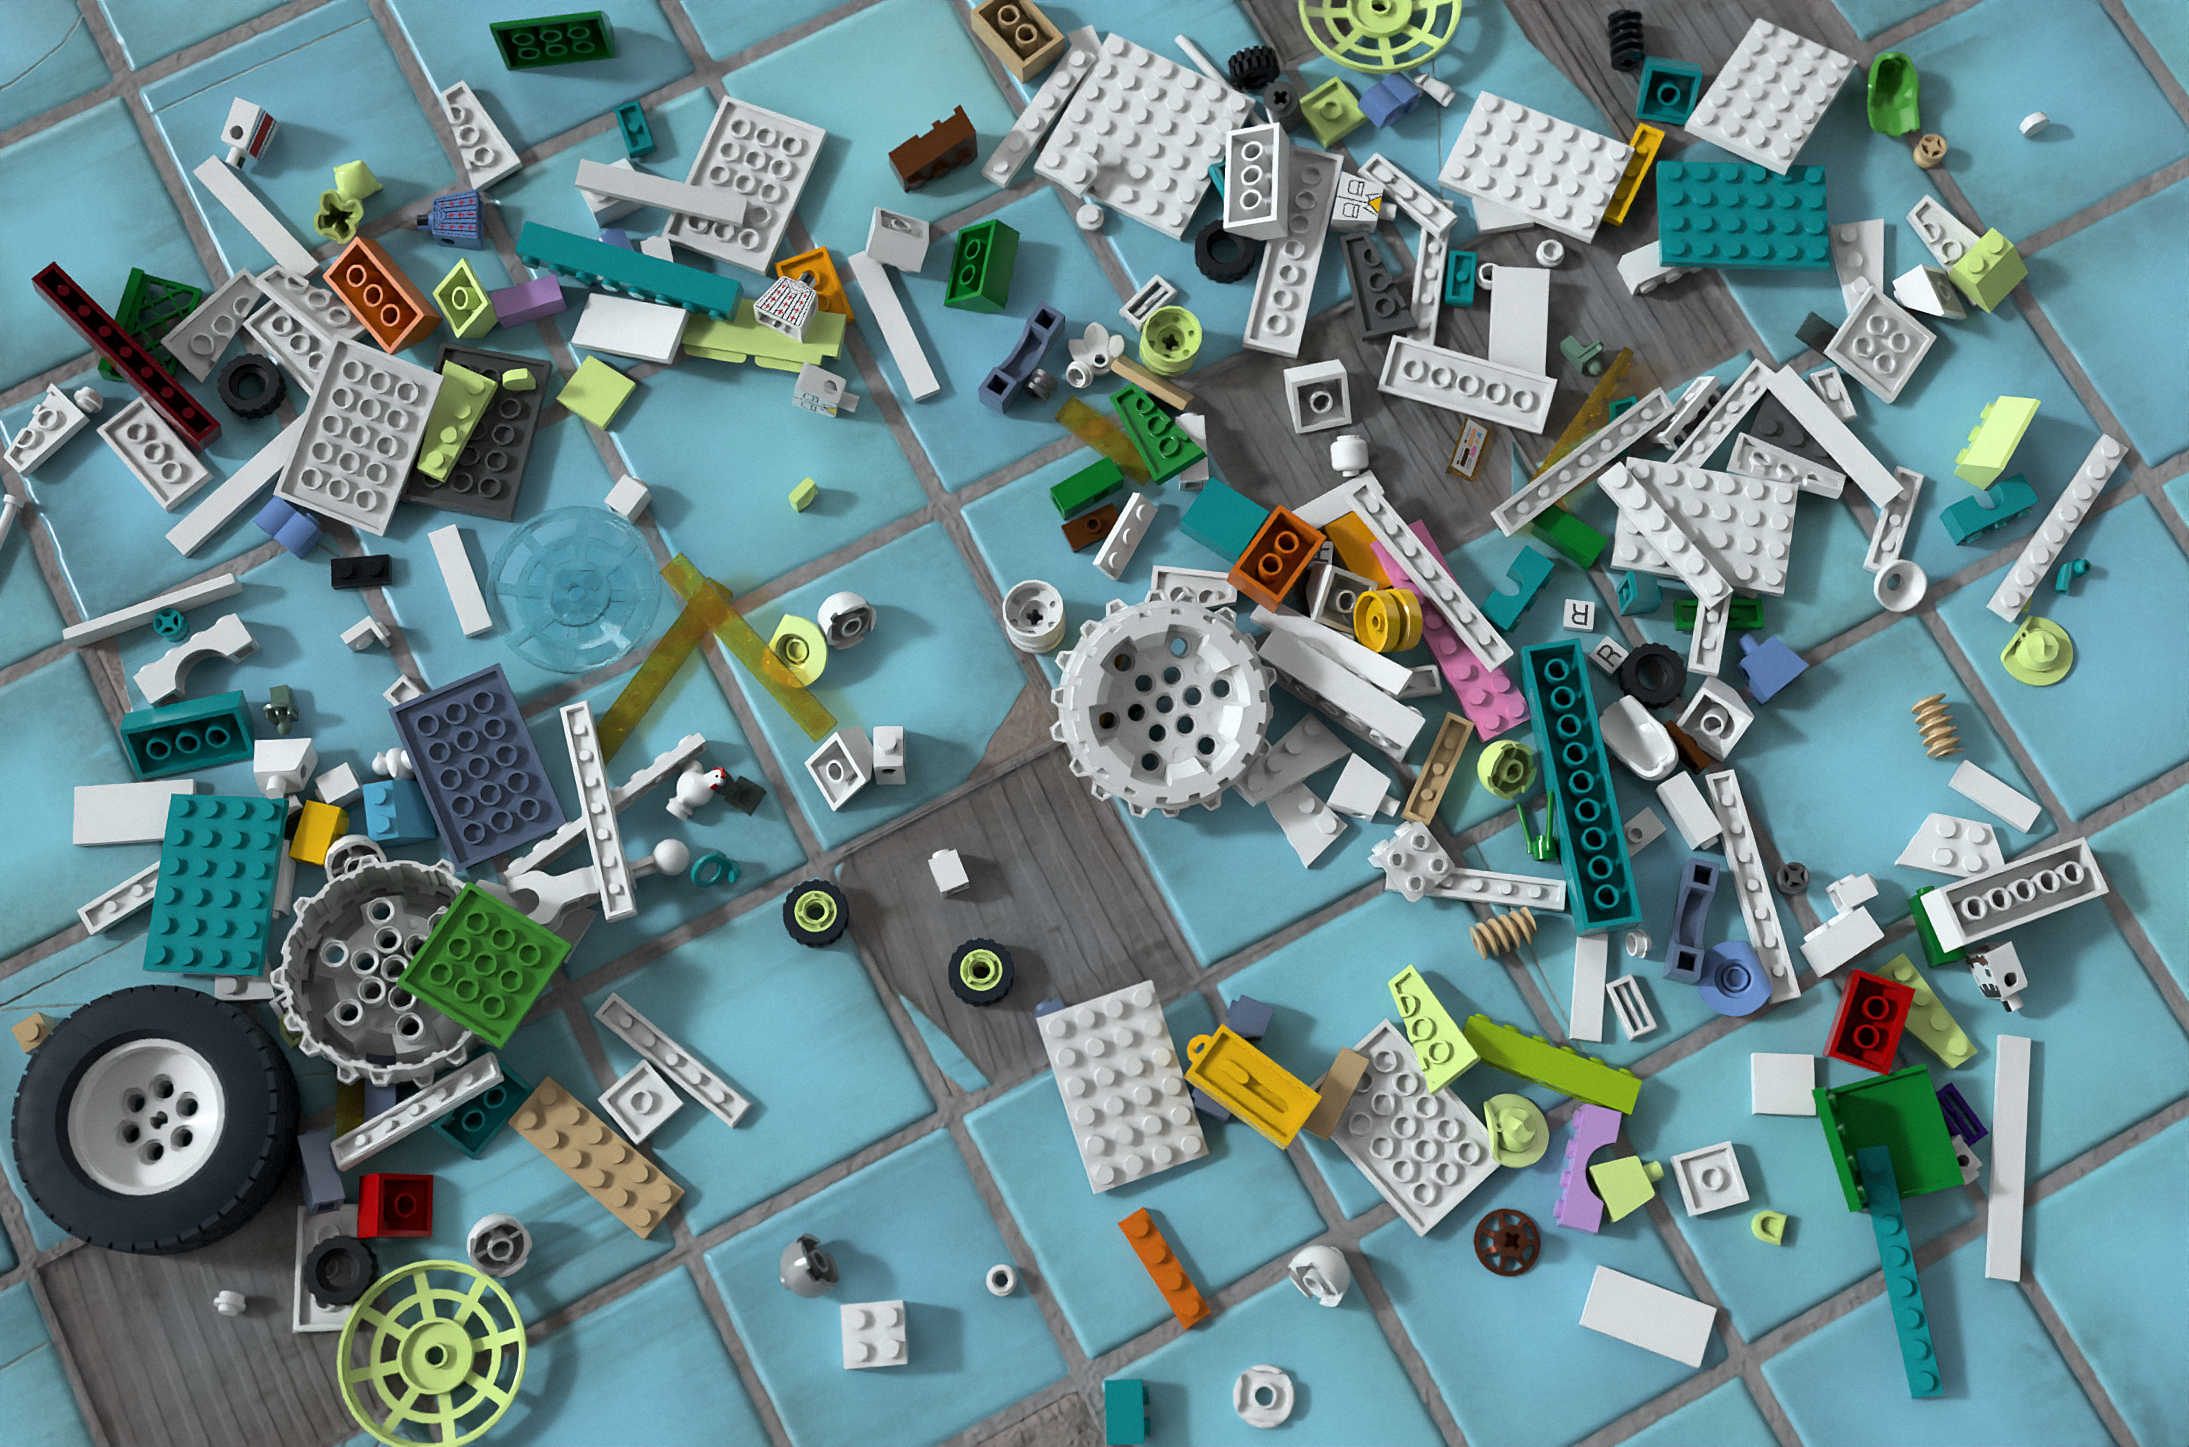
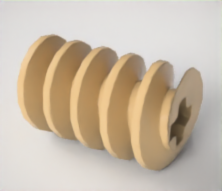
M1945 693L1922 699L1911 708L1912 714L1920 715L1915 719L1916 725L1923 726L1918 731L1919 735L1929 736L1922 742L1924 747H1932L1926 753L1928 758H1943L1965 749L1955 748V744L1962 740L1961 737H1951V733L1958 728L1957 726L1947 725L1954 717L1953 715L1943 714L1950 707L1949 704L1939 703L1940 700L1946 697Z
M1525 906L1520 909L1519 913L1515 910L1510 911L1508 917L1504 914L1499 915L1497 921L1490 918L1487 920L1486 925L1478 922L1475 929L1469 926L1474 947L1484 961L1488 959V950H1491L1495 956H1499V946H1502L1508 953L1510 952L1511 942L1519 949L1521 948L1522 938L1525 939L1528 945H1531L1532 935H1537L1535 921Z

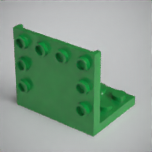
M1926 1063L1888 1073V1076L1880 1075L1832 1089L1821 1087L1811 1090L1850 1213L1869 1208V1199L1863 1183L1856 1149L1888 1144L1900 1200L1965 1184Z

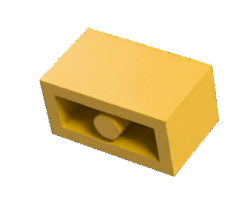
M306 800L288 856L297 863L325 869V859L329 848L348 831L350 823L349 814L340 807Z

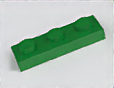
M1762 599L1730 600L1725 631L1763 629ZM1675 600L1673 603L1675 631H1694L1699 600Z

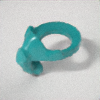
M716 850V853L705 855L694 864L691 870V879L695 885L706 888L718 884L727 875L729 881L735 883L741 877L742 872L738 862L726 858V854ZM711 863H717V874L708 881H702L700 879L702 870Z

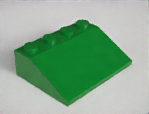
M601 10L489 23L490 30L507 71L616 58L613 27L609 15Z

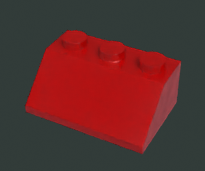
M1858 969L1850 970L1822 1056L1888 1076L1916 989Z

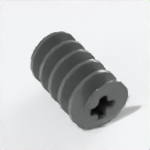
M1282 81L1268 86L1264 92L1263 102L1270 124L1279 122L1286 134L1294 132L1299 128L1303 119L1302 108L1296 89L1291 84Z

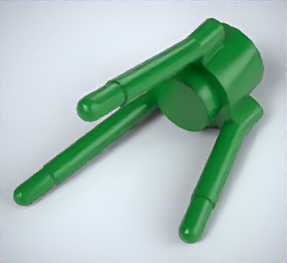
M1550 790L1547 802L1546 835L1536 836V842L1532 840L1522 803L1518 802L1516 804L1527 843V854H1533L1534 861H1556L1557 854H1559L1555 831L1553 836L1554 791Z

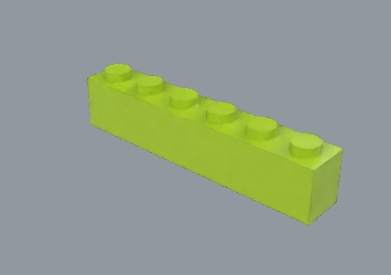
M1481 1014L1470 1015L1465 1020L1462 1032L1482 1058L1479 1063L1583 1103L1622 1112L1621 1117L1623 1118L1632 1114L1642 1084V1080L1635 1078L1636 1074L1623 1068H1618L1617 1071L1606 1067L1607 1063L1594 1057H1589V1060L1577 1056L1578 1052L1565 1046H1561L1560 1049L1550 1046L1549 1041L1545 1038L1532 1035V1038L1520 1034V1029L1506 1024L1503 1027L1492 1024L1491 1018Z

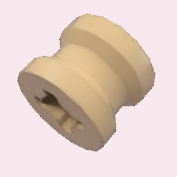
M1936 134L1924 136L1913 152L1915 163L1925 169L1937 166L1947 151L1946 141Z

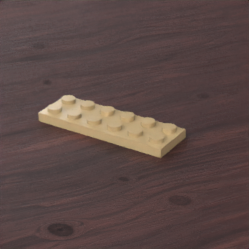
M547 1076L507 1122L645 1241L686 1193L550 1076Z

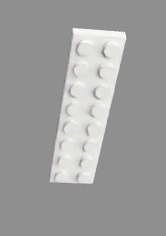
M1290 144L1287 237L1267 240L1242 347L1297 359L1344 156Z

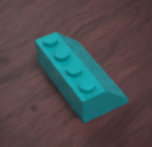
M243 690L125 713L119 730L139 780L254 757L255 737L252 715Z

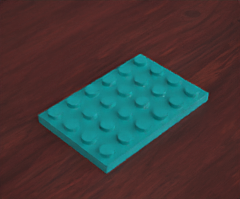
M1658 161L1656 175L1659 267L1827 272L1829 270L1830 252L1825 166L1792 165L1784 176L1760 164Z
M171 793L142 970L162 973L263 978L290 801L285 798L269 799L265 797Z

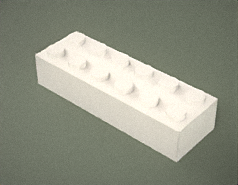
M1275 626L1257 654L1262 666L1275 668L1278 680L1274 684L1401 763L1426 721L1422 717V713L1412 706L1405 707L1400 704L1392 693L1386 690L1381 692L1373 687L1372 682L1365 676L1360 674L1356 676L1349 672L1347 666L1337 659L1330 660L1322 655V650L1314 644L1308 643L1306 645L1297 639L1298 636L1288 628L1281 629Z
M2082 837L1943 886L1921 896L1920 899L1943 951L1946 953L2108 893L2109 890L2085 838Z

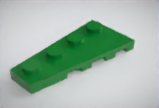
M1134 383L1129 384L1109 397L1158 486L1207 457L1205 452Z

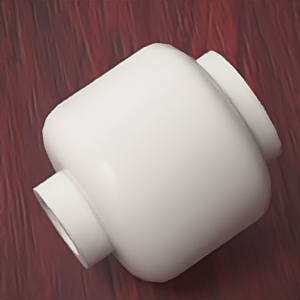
M1359 435L1337 437V441L1331 445L1333 469L1342 471L1343 477L1360 475V470L1365 469L1369 465L1367 442L1360 439Z

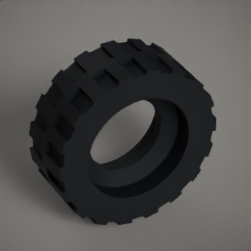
M1224 218L1223 220L1216 219L1210 224L1207 223L1204 229L1198 233L1194 250L1195 264L1199 267L1200 273L1207 276V279L1221 284L1222 282L1229 284L1233 281L1241 280L1244 275L1246 276L1249 273L1250 268L1253 267L1256 254V240L1226 232L1223 229ZM1221 239L1233 241L1239 249L1237 258L1230 263L1217 261L1211 252L1212 246L1216 241Z
M246 353L243 356L238 355L232 361L229 360L226 363L227 365L221 369V375L217 380L219 387H217L218 392L229 409L239 417H246L251 420L253 418H264V416L271 415L275 409H278L281 406L282 400L285 399L286 384L284 383V376L269 358H264L261 354L256 353V355ZM249 374H258L266 382L264 392L254 399L244 398L238 391L239 382Z
M1653 642V644L1645 643L1641 647L1633 649L1622 663L1618 677L1620 679L1619 686L1623 690L1624 696H1633L1645 709L1657 710L1660 707H1667L1680 695L1687 681V669L1684 667L1683 659L1678 656L1675 650L1673 651L1665 644L1660 645ZM1656 663L1663 667L1667 680L1662 688L1651 690L1641 684L1638 674L1643 665Z
M340 1235L333 1236L334 1238H326L322 1240V1243L316 1244L311 1254H308L307 1262L303 1269L305 1271L304 1282L307 1283L309 1293L313 1294L314 1298L318 1301L324 1302V1304L333 1306L353 1305L377 1281L378 1277L376 1275L377 1271H379L378 1264L376 1263L377 1257L375 1253H372V1248L368 1244H364L362 1240ZM346 1255L355 1262L356 1275L349 1284L337 1287L328 1281L326 1268L334 1257Z

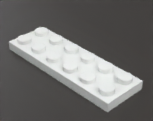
M1393 335L1377 391L1541 435L1557 379Z

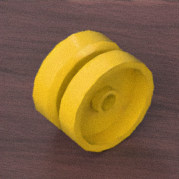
M1394 588L1385 591L1374 590L1363 592L1358 597L1354 608L1353 620L1355 634L1360 645L1379 654L1390 651L1412 650L1418 644L1423 626L1422 611L1418 599L1412 591L1407 588Z

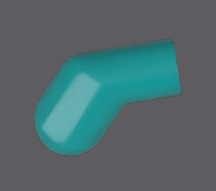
M2074 559L2061 565L2058 570L2055 592L2061 595L2069 594L2072 580L2090 572V562L2086 559Z

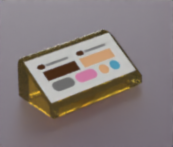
M1465 417L1445 473L1472 482L1490 430L1473 419Z

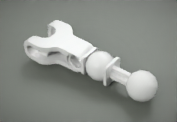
M665 839L657 844L653 855L630 863L625 854L631 885H633L634 890L638 889L635 879L657 871L666 876H677L684 872L690 861V853L686 845L676 839ZM594 865L555 877L549 876L545 872L534 870L509 880L506 886L508 895L515 901L521 902L534 899L539 902L536 910L526 917L552 933H555L561 927L568 914L592 906L602 900Z

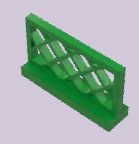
M132 267L114 320L132 338L143 333L149 342V345L143 347L146 352L153 350L159 359L158 363L174 378L179 362L172 355L162 359L156 348L161 346L160 341L163 338L152 342L147 331L162 324L166 333L169 334L170 331L165 322L179 315L182 320H185L198 308L203 291L200 288L145 274L144 270ZM150 284L162 286L167 294L151 301L147 293ZM183 292L193 295L191 303L182 308L178 307L173 298ZM170 299L176 310L161 317L155 306ZM152 308L158 319L142 326L139 321L140 314ZM101 357L97 369L102 379L112 382L115 379L127 382Z

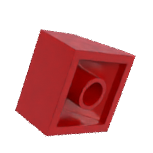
M375 1173L359 1176L358 1239L432 1237L433 1175Z

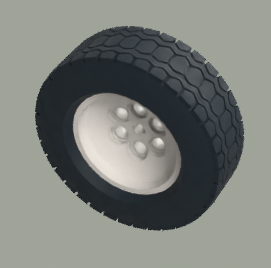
M143 985L111 992L112 994H105L90 1001V1005L85 1004L71 1013V1018L66 1017L52 1030L53 1035L48 1034L37 1048L38 1054H33L25 1068L28 1071L27 1075H22L16 1091L20 1094L19 1097L15 1096L12 1116L16 1117L11 1119V1138L15 1139V1142L11 1143L14 1160L18 1162L16 1167L23 1183H26L24 1187L32 1200L37 1203L36 1205L52 1222L72 1236L91 1245L118 1252L149 1256L181 1254L209 1246L245 1225V1222H249L263 1209L262 1206L266 1205L277 1191V1185L280 1186L288 1171L287 1166L291 1164L293 1158V1144L299 1135L300 1124H298V1121H300L299 1094L290 1064L277 1042L259 1022L242 1010L207 993L182 986ZM173 1084L174 1092L171 1097L166 1099L164 1091L167 1086ZM144 1097L145 1106L141 1111L137 1112L135 1108L136 1103L140 1098ZM197 1101V1112L189 1116L188 1107L191 1103ZM168 1116L167 1124H162L160 1127L161 1120H166ZM138 1128L140 1136L137 1141L132 1143L130 1135L133 1130ZM192 1132L193 1141L189 1146L185 1147L183 1145V1138L187 1133ZM162 1145L164 1154L156 1161L154 1152L157 1147Z

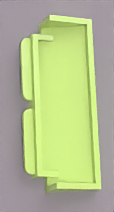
M742 299L734 322L729 320L718 322L711 319L708 314L701 312L697 315L691 314L681 341L685 345V352L690 356L744 363L749 355L755 356V362L760 367L800 373L804 362L816 367H822L824 355L831 356L835 360L841 359L847 315L817 310L803 343H800L756 322L754 304L757 301Z

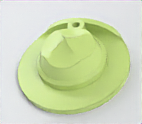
M785 614L761 658V663L767 673L778 683L793 688L804 687L816 681L824 672L828 660L827 643L820 629L810 620L801 616Z
M2029 615L2002 651L2000 659L2006 670L2018 681L2030 686H2048L2059 681L2069 671L2073 661V648L2068 635L2059 625L2049 619Z
M1500 1094L1483 1103L1492 1155L1495 1162L1507 1167L1524 1168L1534 1164L1544 1155L1549 1142V1130L1543 1114L1531 1101L1515 1094Z

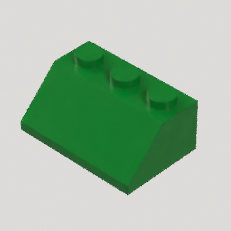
M998 219L960 229L944 306L984 314L1005 309L1010 282L1013 276L1015 257L1018 251L1020 233Z

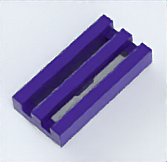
M1952 1082L1935 1092L1937 1099L1968 1139L1967 1141L1965 1138L1963 1140L1968 1147L1989 1134ZM1948 1093L1977 1134L1974 1135L1945 1094ZM1940 1106L1950 1136L1953 1137L1959 1134L1962 1136Z

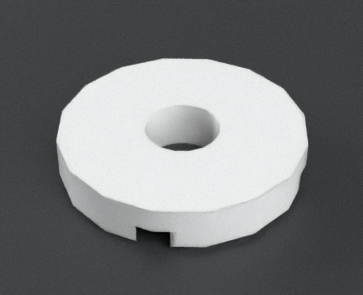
M1268 1364L1255 1365L1245 1370L1236 1380L1233 1390L1234 1406L1239 1416L1249 1425L1258 1428H1272L1284 1422L1292 1413L1295 1403L1294 1386L1281 1369ZM1260 1387L1269 1388L1273 1394L1271 1403L1266 1406L1258 1404L1255 1399V1393Z

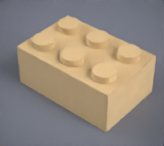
M985 0L970 11L972 30L1023 85L1065 54V37L1031 0Z

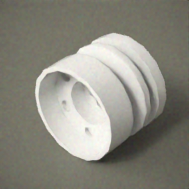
M1040 580L1023 581L1013 586L1005 596L1002 606L1004 622L1012 643L1022 651L1032 654L1045 653L1055 648L1064 638L1067 628L1063 601L1057 589L1049 583ZM1035 619H1040L1038 620L1037 625H1032Z

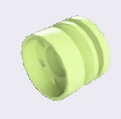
M1165 306L1154 311L1148 317L1143 327L1140 340L1139 354L1146 368L1160 377L1167 378L1183 375L1192 368L1202 342V329L1198 319L1189 310L1180 306ZM1167 344L1172 345L1171 350L1166 349Z

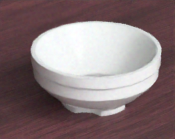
M1903 559L1894 560L1886 564L1878 572L1874 582V593L1877 600L1885 608L1895 612L1906 611L1916 606L1922 600L1927 588V578L1924 570L1918 564ZM1893 574H1899V585L1889 589L1887 587L1888 578Z

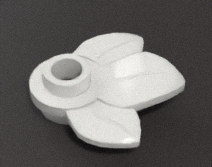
M1093 322L1086 328L1084 340H1069L1068 349L1074 361L1083 360L1091 366L1094 375L1104 376L1111 372L1112 369L1110 368L1114 360L1122 355L1124 340L1122 335L1109 337L1108 332L1102 325ZM1097 358H1103L1105 362L1103 364H1097L1095 360Z

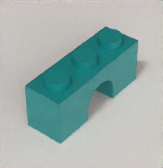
M2022 472L1997 483L1988 492L1993 502L1994 510L1982 508L1972 495L1948 506L1940 514L1941 521L1956 545L1964 541L1971 544L1984 536L1983 532L1991 529L1994 533L2008 525L2007 521L2013 518L2019 521L2033 513L2031 509L2039 502V499Z
M1527 544L1506 574L1507 577L1517 584L1519 593L1514 596H1506L1494 589L1479 609L1480 613L1502 639L1508 631L1512 634L1515 632L1522 621L1519 618L1521 612L1524 609L1528 612L1538 599L1534 594L1540 587L1545 590L1554 577L1550 572L1555 563Z

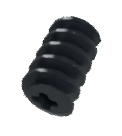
M1618 10L1608 16L1609 47L1611 49L1610 57L1613 70L1619 72L1633 71L1639 67V62L1645 58V52L1643 51L1645 45L1641 41L1644 38V33L1641 31L1643 23L1640 21L1642 19L1640 11Z

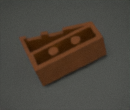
M961 105L954 108L953 110L956 114L943 123L939 119L932 123L934 129L921 138L916 134L888 153L890 167L905 193L910 190H918L926 182L934 178L945 177L951 170L959 166H967L978 158L976 130Z

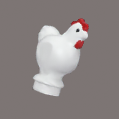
M695 759L686 762L682 770L683 774L677 782V796L669 799L670 803L666 809L681 820L686 821L689 815L692 816V809L695 806H703L709 802L714 791L719 785L723 784L726 778L723 767H715L713 771L704 774L703 766Z

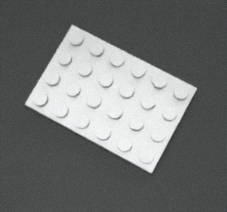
M1757 18L1686 122L1684 131L1785 176L1853 72L1857 61Z
M1481 91L1438 177L1437 185L1470 198L1475 196L1530 221L1591 244L1634 154L1635 148Z
M724 95L685 183L747 198L742 227L672 211L661 236L668 235L670 244L766 276L826 140L827 130Z
M335 333L273 495L385 537L398 504L399 496L405 486L446 377Z
M1627 457L1625 461L1626 469L1732 589L1778 597L1784 595L1799 485ZM1619 508L1610 568L1682 580Z
M1152 980L1036 1018L1094 1194L1209 1154Z
M1386 1018L1351 1049V1051L1370 1061L1331 1138L1421 1238L1501 1164L1493 1159L1488 1129L1449 1086L1445 1087L1435 1096L1430 1094L1427 1080L1419 1066L1415 1049ZM1330 1069L1310 1086L1316 1093L1319 1092Z

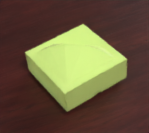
M806 477L789 494L791 506L798 513L806 508L818 494L816 483L809 477Z

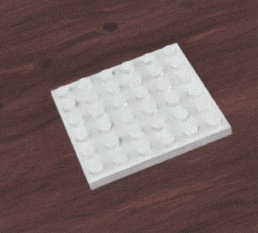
M1110 32L1097 54L1096 60L1089 68L1033 167L1034 172L1059 183L1058 178L1076 159L1075 152L1077 149L1081 148L1085 152L1090 151L1100 160L1101 176L1086 191L1084 196L1180 241L1213 182L1208 168L1211 164L1219 163L1226 159L1227 131L1243 128L1255 107L1256 100Z

